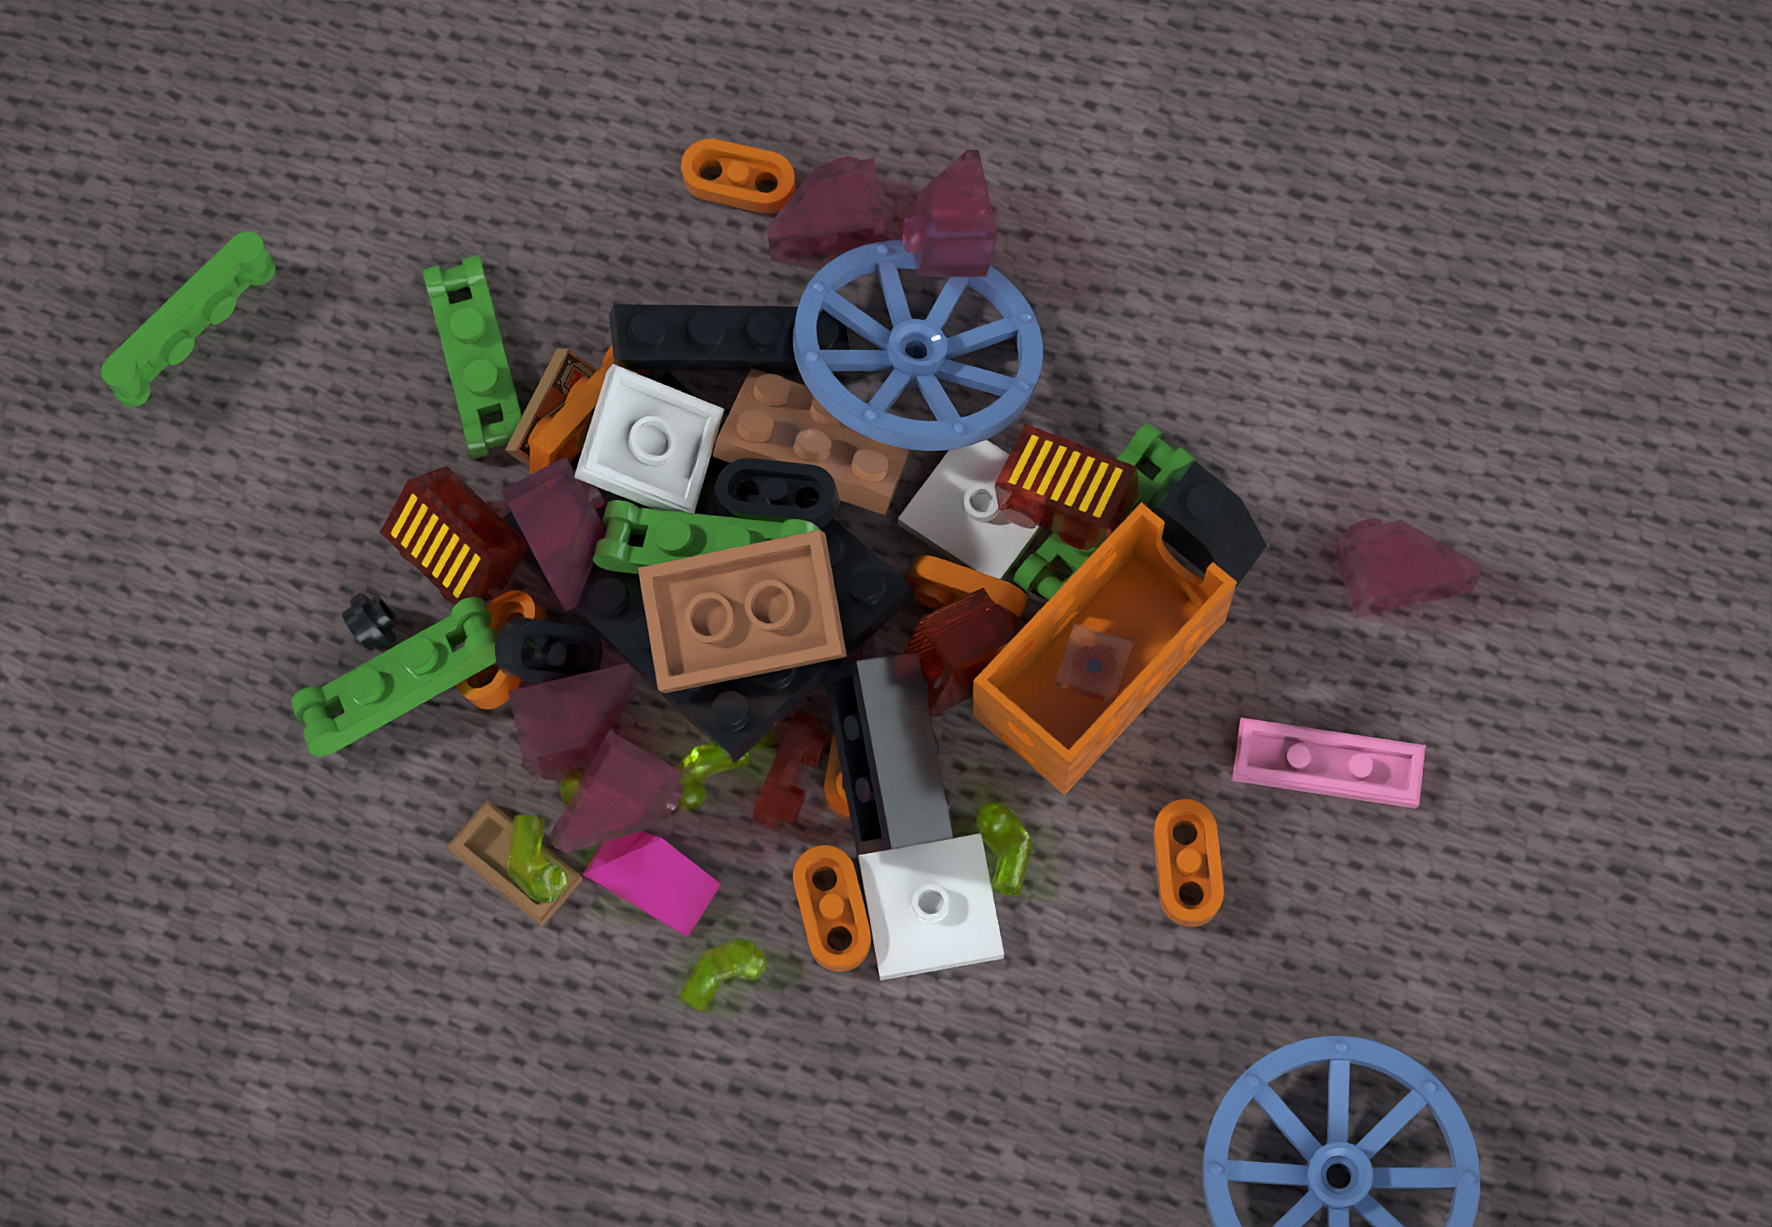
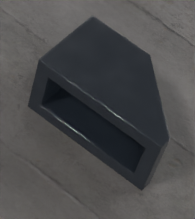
M1195 460L1171 471L1146 505V507L1165 521L1162 534L1164 541L1204 574L1210 564L1214 562L1237 581L1236 587L1267 547L1243 500Z

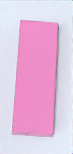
M1241 718L1239 721L1232 781L1417 809L1420 802L1426 745Z

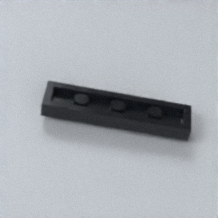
M614 304L609 313L614 365L624 369L750 370L751 368L756 370H799L793 349V330L798 306ZM822 309L816 326L820 350H849L846 325Z

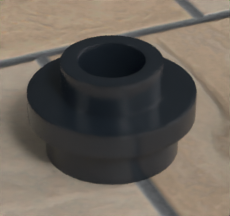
M357 593L350 599L351 606L342 612V617L348 629L366 649L373 651L380 645L388 647L396 641V635L392 628L398 625V621L391 608L382 598L375 595L369 599L366 595Z

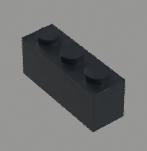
M919 653L860 660L826 669L823 675L857 855L953 838L950 823L951 807L944 791L938 759L939 743L936 735L933 733L927 701L928 685L921 669Z

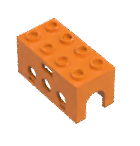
M1142 502L973 680L972 716L1064 796L1226 621L1237 581L1214 562L1207 568L1204 578L1191 573L1169 553L1162 541L1165 521ZM1091 645L1099 646V652L1102 647L1107 649L1109 652L1106 657L1112 654L1116 660L1110 664H1117L1116 672H1110L1115 675L1110 682L1105 679L1108 685L1100 688L1097 682V689H1090L1089 682L1086 687L1079 684L1081 678L1075 680L1072 674L1078 670H1071L1072 662H1078L1073 659L1078 652L1083 655L1080 649L1086 646L1091 652Z

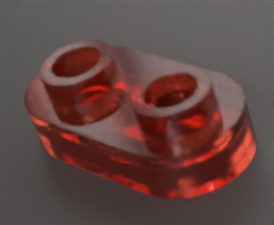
M798 710L794 715L759 794L753 814L754 824L778 832L783 822L793 825L797 820L806 796V790L799 788L800 782L807 766L814 769L819 767L829 743L830 734L822 732L823 718L802 710Z

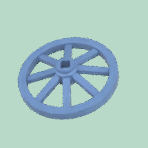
M880 241L854 248L839 255L817 272L807 285L798 305L793 330L795 360L806 386L816 400L837 420L861 435L884 444L910 450L943 451L974 445L1000 433L1028 405L1042 368L1043 341L1040 328L1030 305L1021 292L1005 276L986 262L956 248L928 241ZM897 269L925 270L949 277L925 321L911 318ZM877 272L892 322V331H889L836 292L847 283L861 276ZM966 286L973 288L983 295L1004 317V319L948 338L942 332ZM823 309L880 350H820L816 326L821 310ZM1014 337L1019 359L1018 374L1016 378L949 359ZM831 371H888L890 376L867 404L847 390ZM938 379L1001 397L977 413L960 417ZM906 387L918 388L938 421L907 419L887 412Z
M1322 1036L1304 1039L1281 1047L1258 1060L1238 1078L1221 1101L1208 1130L1203 1151V1192L1213 1227H1242L1232 1205L1228 1181L1306 1187L1308 1193L1273 1227H1302L1321 1207L1327 1209L1328 1227H1349L1350 1208H1353L1372 1227H1404L1368 1194L1370 1189H1453L1451 1208L1444 1227H1473L1480 1197L1479 1158L1472 1132L1461 1108L1444 1085L1420 1063L1392 1047L1367 1039L1348 1036ZM1329 1062L1327 1144L1322 1146L1268 1084L1294 1069L1311 1064ZM1350 1063L1380 1071L1397 1080L1411 1091L1356 1146L1348 1143ZM1252 1099L1307 1160L1308 1163L1306 1165L1227 1160L1230 1140L1241 1113ZM1426 1106L1437 1121L1445 1137L1450 1152L1452 1168H1372L1369 1160ZM1340 1164V1168L1347 1175L1351 1176L1350 1183L1345 1188L1337 1189L1328 1183L1326 1172L1332 1165Z

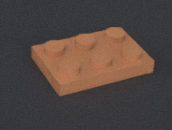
M751 368L717 437L713 457L729 463L743 458H756L822 467L832 476L841 501L886 515L911 450L875 441L847 427L832 416L816 400L807 386L786 380L779 375L768 374Z
M821 530L638 568L659 692L668 693L847 657L826 535Z

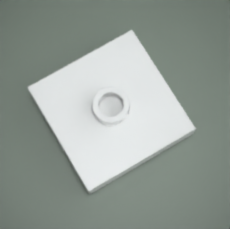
M613 364L606 372L574 478L656 510L695 513L724 409Z
M984 440L974 445L949 450L898 517V525L956 564L1004 580L1064 499L1065 490L1062 491L1058 501L1050 499L1057 486L1050 481L1044 495L1036 493L1044 478L1039 473L1030 490L1022 488L1031 471V468L1026 465L1016 484L1008 482L1019 460L990 441Z
M981 833L858 855L880 980L1004 958Z

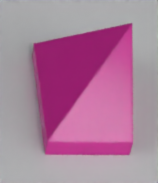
M617 822L614 823L582 873L584 877L687 938L721 886L717 880L663 838Z

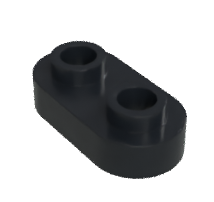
M743 458L728 464L720 472L715 485L716 496L724 513L732 518L784 523L790 519H800L811 522L818 528H821L835 517L840 504L839 493L830 473L822 467L811 464ZM759 492L758 497L753 501H741L745 494ZM816 498L819 500L812 507H800L806 499Z
M520 616L508 621L501 629L496 640L495 657L500 670L509 677L529 682L581 687L589 683L599 671L603 657V648L600 637L589 627Z

